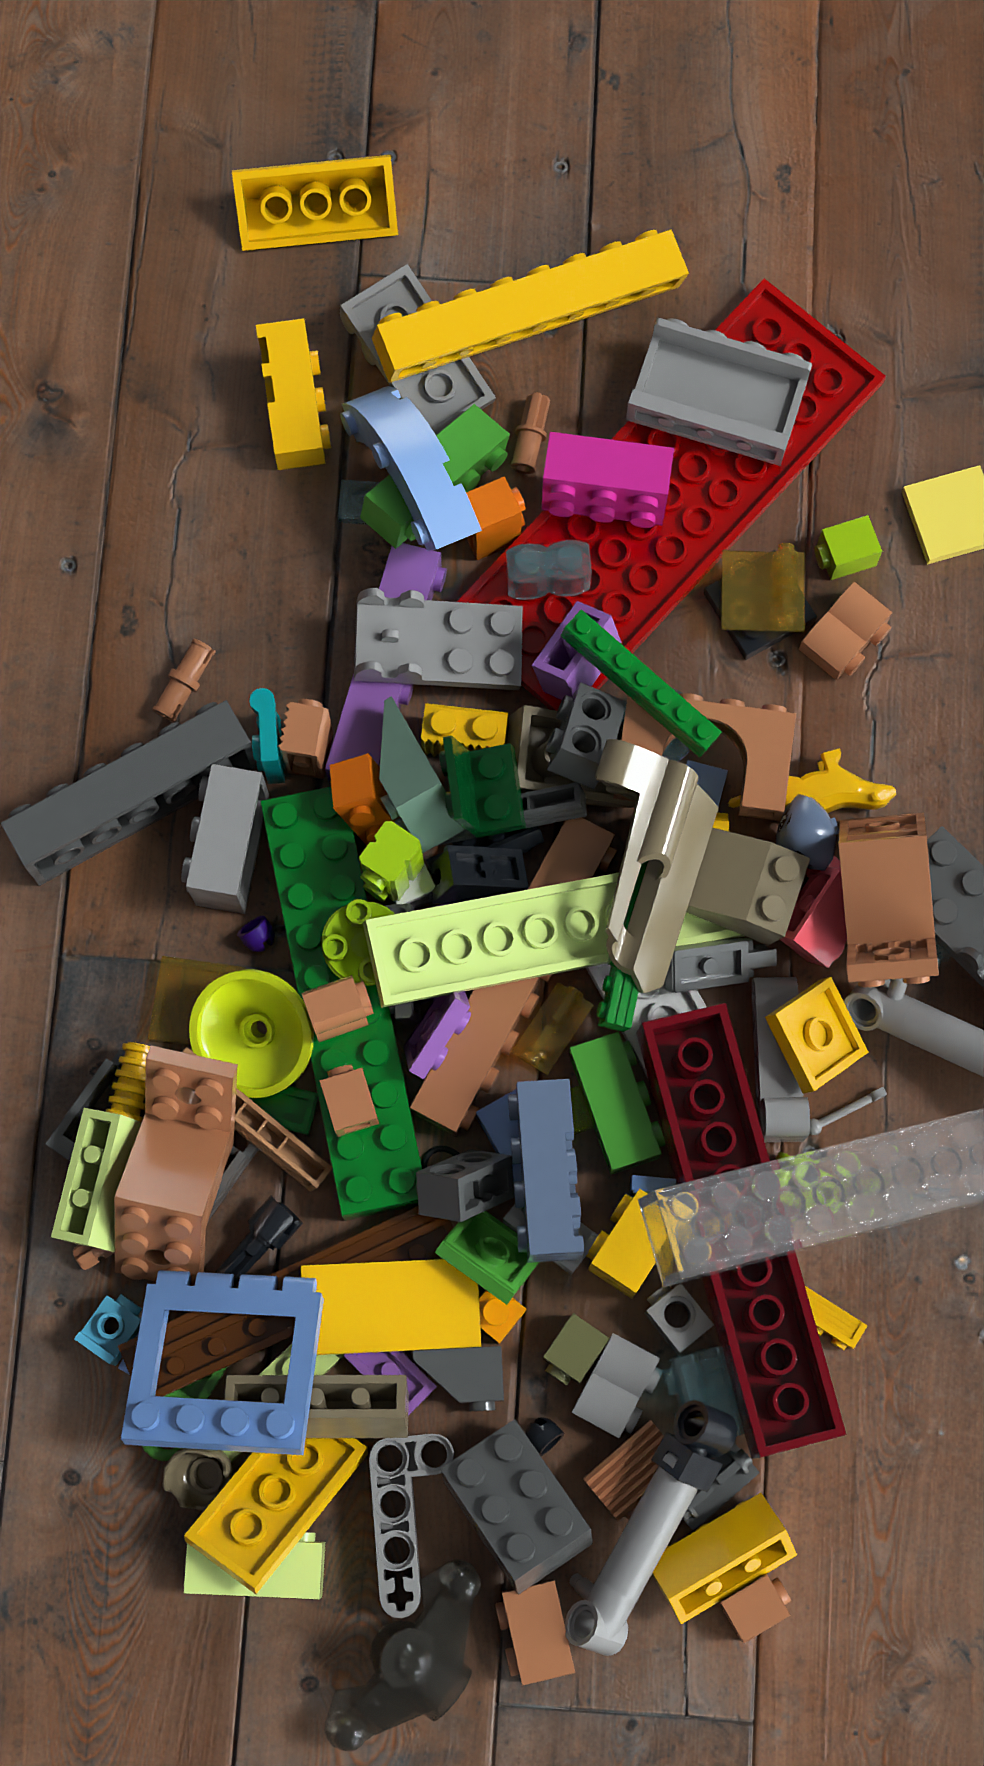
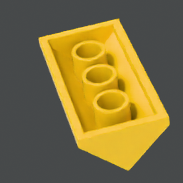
M391 155L232 170L242 251L398 235Z

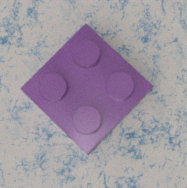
M465 991L435 997L422 1016L421 1022L417 1024L403 1046L409 1071L424 1079L430 1069L436 1071L440 1067L448 1052V1048L445 1045L453 1033L459 1035L466 1027L471 1017V1012L468 1011L470 1004Z

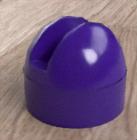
M259 916L244 925L237 933V936L250 951L263 952L265 951L263 942L271 946L274 943L275 933L267 918Z

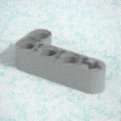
M796 977L752 979L756 1110L765 1143L803 1142L809 1136L810 1131L808 1098L803 1097V1093L765 1019V1016L798 995Z
M439 1434L408 1436V1438H385L378 1441L370 1451L369 1464L379 1597L384 1611L394 1618L410 1616L416 1611L421 1602L422 1592L412 1477L441 1474L440 1469L454 1460L455 1452L453 1445L447 1438ZM432 1441L442 1443L447 1450L445 1463L437 1468L427 1466L422 1459L424 1446ZM388 1445L398 1447L403 1456L401 1466L392 1472L383 1470L378 1462L380 1450ZM392 1490L402 1493L406 1500V1509L398 1517L386 1515L381 1506L383 1496ZM395 1536L405 1539L410 1547L408 1558L401 1563L390 1561L385 1554L387 1541ZM412 1567L413 1577L404 1575L403 1584L405 1591L413 1592V1599L407 1600L405 1608L400 1609L398 1608L397 1601H389V1593H393L396 1590V1576L387 1579L386 1569L401 1571Z

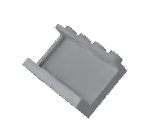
M657 318L636 387L632 390L628 402L626 420L781 466L812 363L805 361L801 356L794 353L780 354L767 350L763 345L756 342L746 341L743 343L729 339L723 333L716 330L702 331L692 328L679 319L669 318L665 320Z

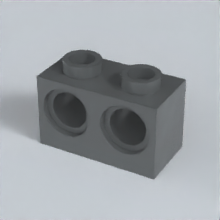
M580 682L572 697L565 695L559 705L556 719L561 720L560 728H554L546 746V751L552 753L547 770L594 789L599 782L596 780L595 774L606 740L617 739L627 702Z
M469 1149L416 1172L419 1215L462 1222L514 1198L512 1155Z

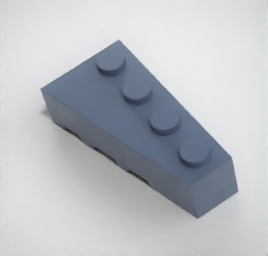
M556 1079L517 1082L516 1094H508L509 1119L510 1121L518 1120L519 1137L511 1138L512 1164H521L522 1181L514 1182L515 1208H524L525 1225L517 1226L518 1253L527 1252V1263L579 1260L584 1253L583 1236H579L578 1229H580L581 1207L580 1197L575 1191V1184H577V1161L575 1149H572L574 1127L570 1080Z

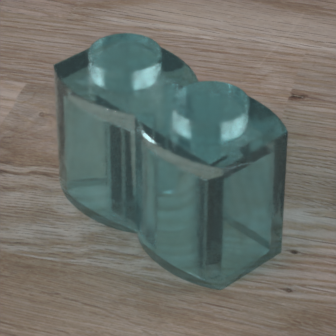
M565 540L554 543L548 548L543 545L529 543L514 546L506 551V577L508 596L530 600L542 597L549 592L558 596H575L590 589L592 570L588 543L577 540Z

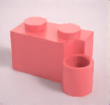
M835 856L825 871L807 868L806 875L809 879L798 895L786 935L780 939L807 962L829 968L832 962L840 957L844 950V944L847 941L840 860Z

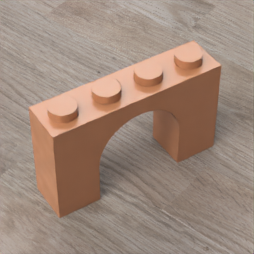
M679 694L722 731L721 734L731 740L740 752L744 774L738 816L780 821L785 811L796 713L787 712V709L780 705L767 704L763 705L760 709L745 707L744 702L736 699H722L720 703L703 701V697L696 694ZM627 695L621 740L662 756L667 746L676 737ZM614 794L613 799L634 801L620 794Z

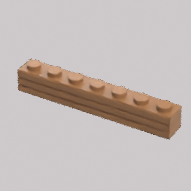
M187 1047L182 1051L183 1053L196 1055ZM236 1088L234 1129L310 1192L317 1189L331 1171L332 1166Z

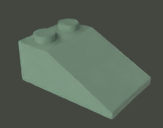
M392 696L384 700L379 779L387 794L380 799L392 820H395L394 822L420 840L422 853L465 830V828L456 822L454 817L450 818L445 804L446 791L394 699Z

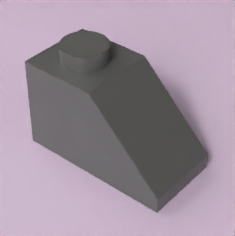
M501 1346L413 1351L414 1362L460 1404L469 1403V1412L496 1410L495 1402L504 1401Z

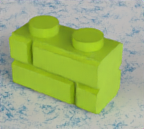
M385 821L374 836L375 842H370L359 856L363 872L360 877L366 882L363 888L376 899L382 902L386 898L392 901H399L410 886L409 880L414 881L424 867L422 847L418 838L393 821Z

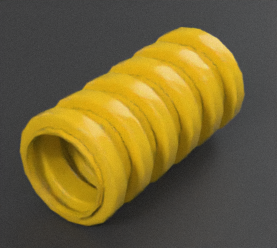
M135 1042L123 1043L122 1050L125 1051V1055L119 1057L118 1062L122 1064V1067L116 1070L115 1076L119 1078L117 1083L112 1084L115 1094L114 1096H109L108 1102L112 1103L111 1109H106V1112L120 1114L140 1122L143 1121L140 1113L145 1111V1103L143 1101L145 1097L146 1057L150 1046Z

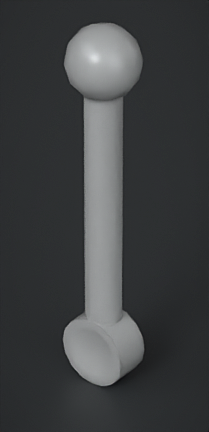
M884 1087L819 1120L810 1119L809 1134L818 1135L822 1127L886 1096L887 1093Z

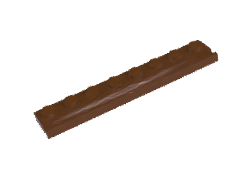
M419 1206L269 1276H277V1290L282 1291L284 1277H301V1266L443 1259L435 1251L454 1227L451 1220L419 1215ZM191 1311L168 1322L155 1396L164 1397L293 1336L296 1317ZM138 1336L118 1345L130 1376L132 1375Z

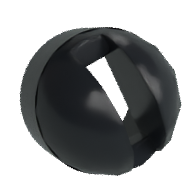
M537 1418L534 1420V1423H530L526 1428V1436L540 1456L550 1451L564 1436V1432L549 1418Z

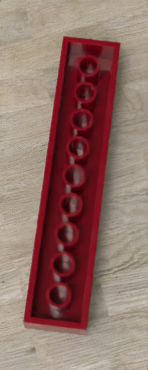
M726 1003L643 1022L636 1035L751 1459L845 1436L847 1434Z

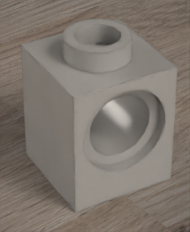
M666 1283L646 1299L651 1307L644 1314L676 1354L682 1352L714 1326L681 1283L674 1289H671ZM676 1303L686 1309L688 1320L683 1327L674 1328L666 1322L664 1311L667 1305Z

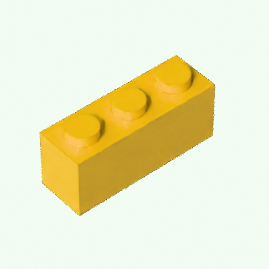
M759 1493L749 1500L740 1502L734 1509L712 1522L703 1524L695 1532L680 1541L667 1546L652 1575L679 1622L683 1624L797 1556V1553L787 1530L763 1494Z

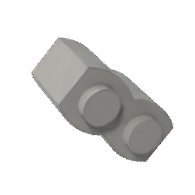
M612 1333L572 1413L617 1438L621 1436L623 1431L631 1434L643 1411L636 1407L643 1391L652 1394L663 1371L656 1367L660 1358Z

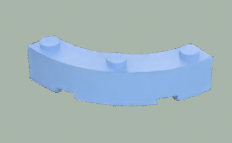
M387 386L342 404L344 412L340 413L347 434L349 436L354 434L356 442H361L372 450L379 468L387 469L414 519L411 522V527L420 545L425 544L427 551L436 550L482 531L463 485L453 486L442 464L450 461L428 422L408 397L399 400L401 396L398 389Z

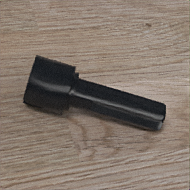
M270 1195L248 1220L250 1232L215 1271V1273L234 1274V1286L239 1282L241 1274H246L269 1248L280 1250L303 1224L285 1204L277 1202L273 1195Z

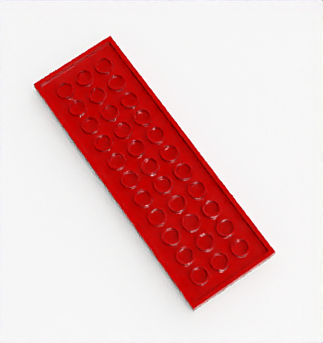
M765 278L715 330L723 333L729 339L743 343L746 341L756 342L763 345L767 350L780 354L794 353L801 356L805 361L812 363L781 466L628 421L611 440L674 448L663 526L654 525L650 528H641L632 525L630 521L614 519L612 522H598L586 515L573 514L570 517H559L551 514L548 510H543L457 601L523 606L521 685L548 709L558 711L562 700L543 692L532 664L577 601L611 615L622 642L621 644L633 654L883 385L886 375ZM601 672L591 687L599 690L609 679Z

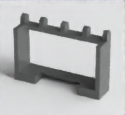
M122 1048L117 1052L112 1061L107 1058L46 1142L47 1146L69 1161L71 1160L75 1141L71 1138L79 1128L83 1108L92 1109L115 1077L116 1070L121 1069L122 1064L118 1061L120 1056L125 1055V1051ZM252 1143L247 1145L244 1152H241L234 1146L232 1147L230 1155L234 1159L222 1176L209 1220L259 1150Z

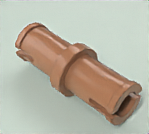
M192 639L191 645L177 669H171L168 674L170 681L152 710L161 717L175 723L190 694L198 691L200 687L198 681L216 651L202 641Z

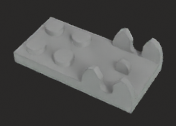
M408 264L340 305V317L345 329L350 334L355 333L361 342V349L365 359L370 365L376 364L387 382L388 379L371 339L376 326L382 318L390 314L401 313L402 316L415 313L416 309L421 305L432 301ZM470 357L391 383L388 382L391 387L398 389L401 396L399 400L405 397L411 400L428 422L435 435L439 434L473 404L482 410L496 399Z
M378 588L365 589L358 594L356 600L354 681L519 690L521 687L523 606L424 600V595L415 590L403 592L397 598H388Z

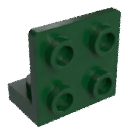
M453 736L443 737L444 751H440L439 760L442 772L445 777L448 776L450 792L445 793V804L450 818L454 817L456 822L477 838L525 829L526 824L515 747L508 743L469 751Z

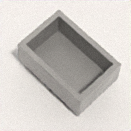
M212 764L209 777L203 776L201 779L199 801L204 803L201 817L195 816L192 821L190 841L195 842L192 858H185L181 874V881L186 883V890L196 906L241 914L246 912L264 824L261 801L269 799V792L262 772Z

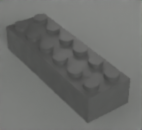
M227 700L220 704L212 702L201 707L195 713L196 717L183 724L176 722L166 726L158 733L159 737L146 744H133L121 753V758L108 765L100 763L89 768L83 774L84 778L71 785L65 783L52 788L47 792L44 800L33 806L25 804L11 811L8 815L9 819L1 822V825L24 867L38 885H43L199 799L201 779L203 776L209 777L212 764L244 770H252L257 767V761L253 757L251 741Z

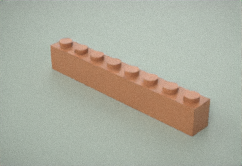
M582 817L565 820L528 889L596 877L599 870L607 872L618 851L612 848L615 834ZM552 974L474 989L468 999L470 1004L468 1011L471 1012V1017L466 1027L459 1035L453 1033L445 1045L448 1048L447 1055L436 1071L431 1069L410 1107L411 1114L454 1137H457L461 1128L469 1131L476 1118V1112L480 1110V1108L474 1106L475 1101L481 1090L486 1093L490 1092L500 1072L494 1068L501 1053L507 1056L511 1053L520 1033L514 1031L520 1017L523 1016L527 1019L530 1017L540 997L534 994L536 987L541 979L548 982Z

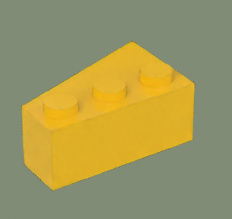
M302 318L256 325V331L261 351V365L265 380L267 406L278 470L326 464L324 449L331 448L328 424L320 425L318 413L326 411L323 387L315 388L313 378L314 375H321L317 350H309L305 320Z

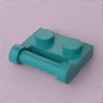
M259 688L252 692L249 700L251 709L258 715L256 724L259 734L252 735L253 757L257 761L258 772H265L268 784L285 783L284 765L278 745L281 744L279 737L282 736L281 719L276 712V702L273 693L266 688Z

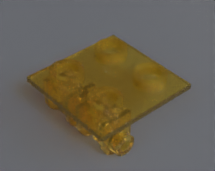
M791 543L779 544L778 551L722 550L721 630L804 632V553L795 551L794 545Z

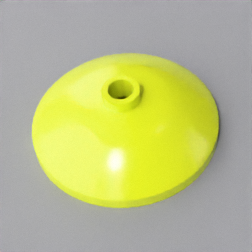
M255 969L237 970L211 982L197 998L189 1022V1038L192 1051L197 1056L238 1064L236 1088L248 1098L271 1096L289 1087L304 1072L312 1055L314 1030L303 999L283 979L265 971ZM258 1021H261L266 1025V1034H262L258 1031Z

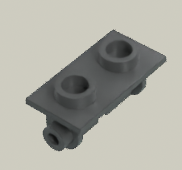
M735 1442L731 1449L722 1456L711 1455L723 1465L708 1492L698 1489L682 1518L692 1531L697 1529L760 1473L752 1464L753 1461L742 1448L740 1449Z

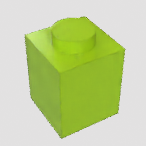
M866 515L822 529L817 545L814 547V552L819 567L821 569L826 568L830 580H834L877 566L882 549L870 518Z

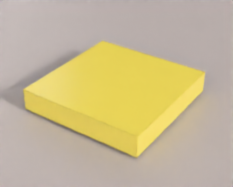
M980 465L903 487L902 495L927 565L984 549V474Z

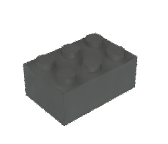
M515 1419L440 1469L445 1486L518 1595L593 1544L591 1528Z

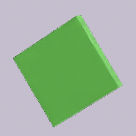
M486 1211L458 1222L435 1251L437 1255L506 1305L540 1263H527V1252L518 1253L517 1233Z

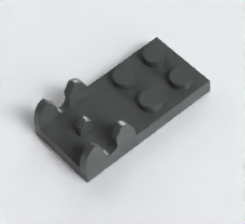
M941 826L927 839L935 940L984 988V866Z

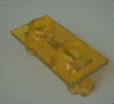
M558 982L512 1050V1053L545 1075H548L594 1005L582 998L583 994L570 985L567 988Z

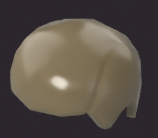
M181 1448L173 1454L164 1466L162 1485L165 1491L173 1493L180 1507L204 1511L233 1477L234 1468L232 1462L222 1450Z

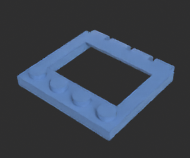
M159 1270L156 1284H147L121 1434L123 1443L125 1445L304 1455L324 1303L322 1293L316 1292V1278L285 1276L281 1291L277 1290V1276L241 1274L239 1286L234 1288V1274L198 1272L195 1286H191V1272ZM169 1310L296 1317L284 1404L155 1396Z

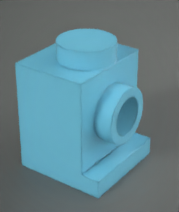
M122 1294L119 1295L117 1300L106 1295L82 1331L78 1332L74 1339L108 1364L116 1366L122 1358L118 1345L135 1338L139 1332L141 1318L137 1315L142 1308ZM109 1318H116L119 1328L114 1334L109 1335L104 1330V1324Z

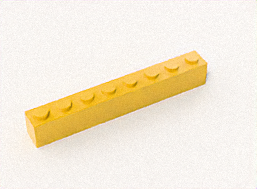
M672 229L659 234L657 230H650L637 236L634 242L622 245L620 241L613 242L602 247L599 253L586 257L585 253H579L567 258L563 265L551 269L549 265H542L529 271L526 277L513 280L512 277H505L492 283L489 289L476 292V289H468L455 295L452 301L439 304V301L427 302L418 307L415 313L402 316L401 313L390 314L379 321L371 339L388 382L391 383L679 288L689 272Z

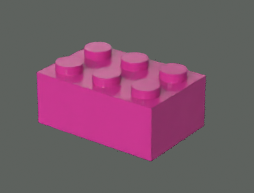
M550 432L543 475L542 510H548L551 514L559 517H570L573 514L586 515L598 522H612L614 519L630 521L632 525L641 528H650L654 525L663 526L674 448Z

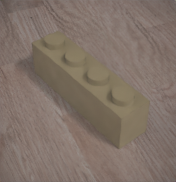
M226 1375L225 1400L284 1404L288 1375ZM314 1375L306 1438H408L409 1392L406 1375Z

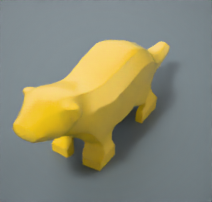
M839 748L820 754L822 761L817 762L819 771L805 774L801 778L789 776L785 808L798 794L815 799L827 813L841 808L877 810L886 806L896 796V789L890 785L863 780L839 766L838 762L841 758ZM741 795L730 799L728 802L729 807H739Z

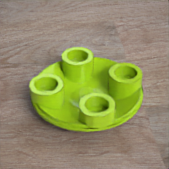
M362 899L353 900L338 909L327 921L321 939L323 957L331 971L340 979L352 975L354 983L363 981L365 986L376 985L363 922L367 919L394 915L395 913L381 904Z

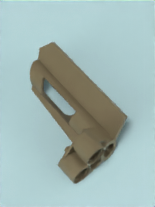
M607 739L595 778L607 786L606 791L634 800L636 804L605 929L608 934L606 947L614 965L622 972L632 976L638 992L647 993L662 988L719 807L697 784L699 779L697 773L686 764L675 760H668L666 757L622 740ZM648 861L626 930L623 923L641 865Z

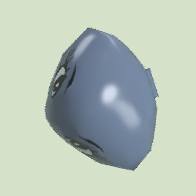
M798 794L785 808L778 825L776 844L809 857L808 869L825 871L835 854L836 835L839 834V828L836 819H830L829 814L815 799Z

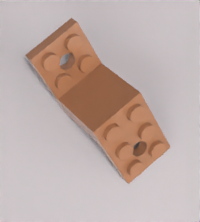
M924 813L840 820L838 845L847 934L848 982H858L860 987H878L884 985L885 980L903 978V983L920 984L930 981V976H939Z
M150 1046L146 1057L145 1115L114 1197L115 1273L124 1274L126 1277L134 1280L146 1279L156 1282L159 1270L191 1272V1286H195L197 1273L204 1272L206 1226L234 1143L238 1064Z

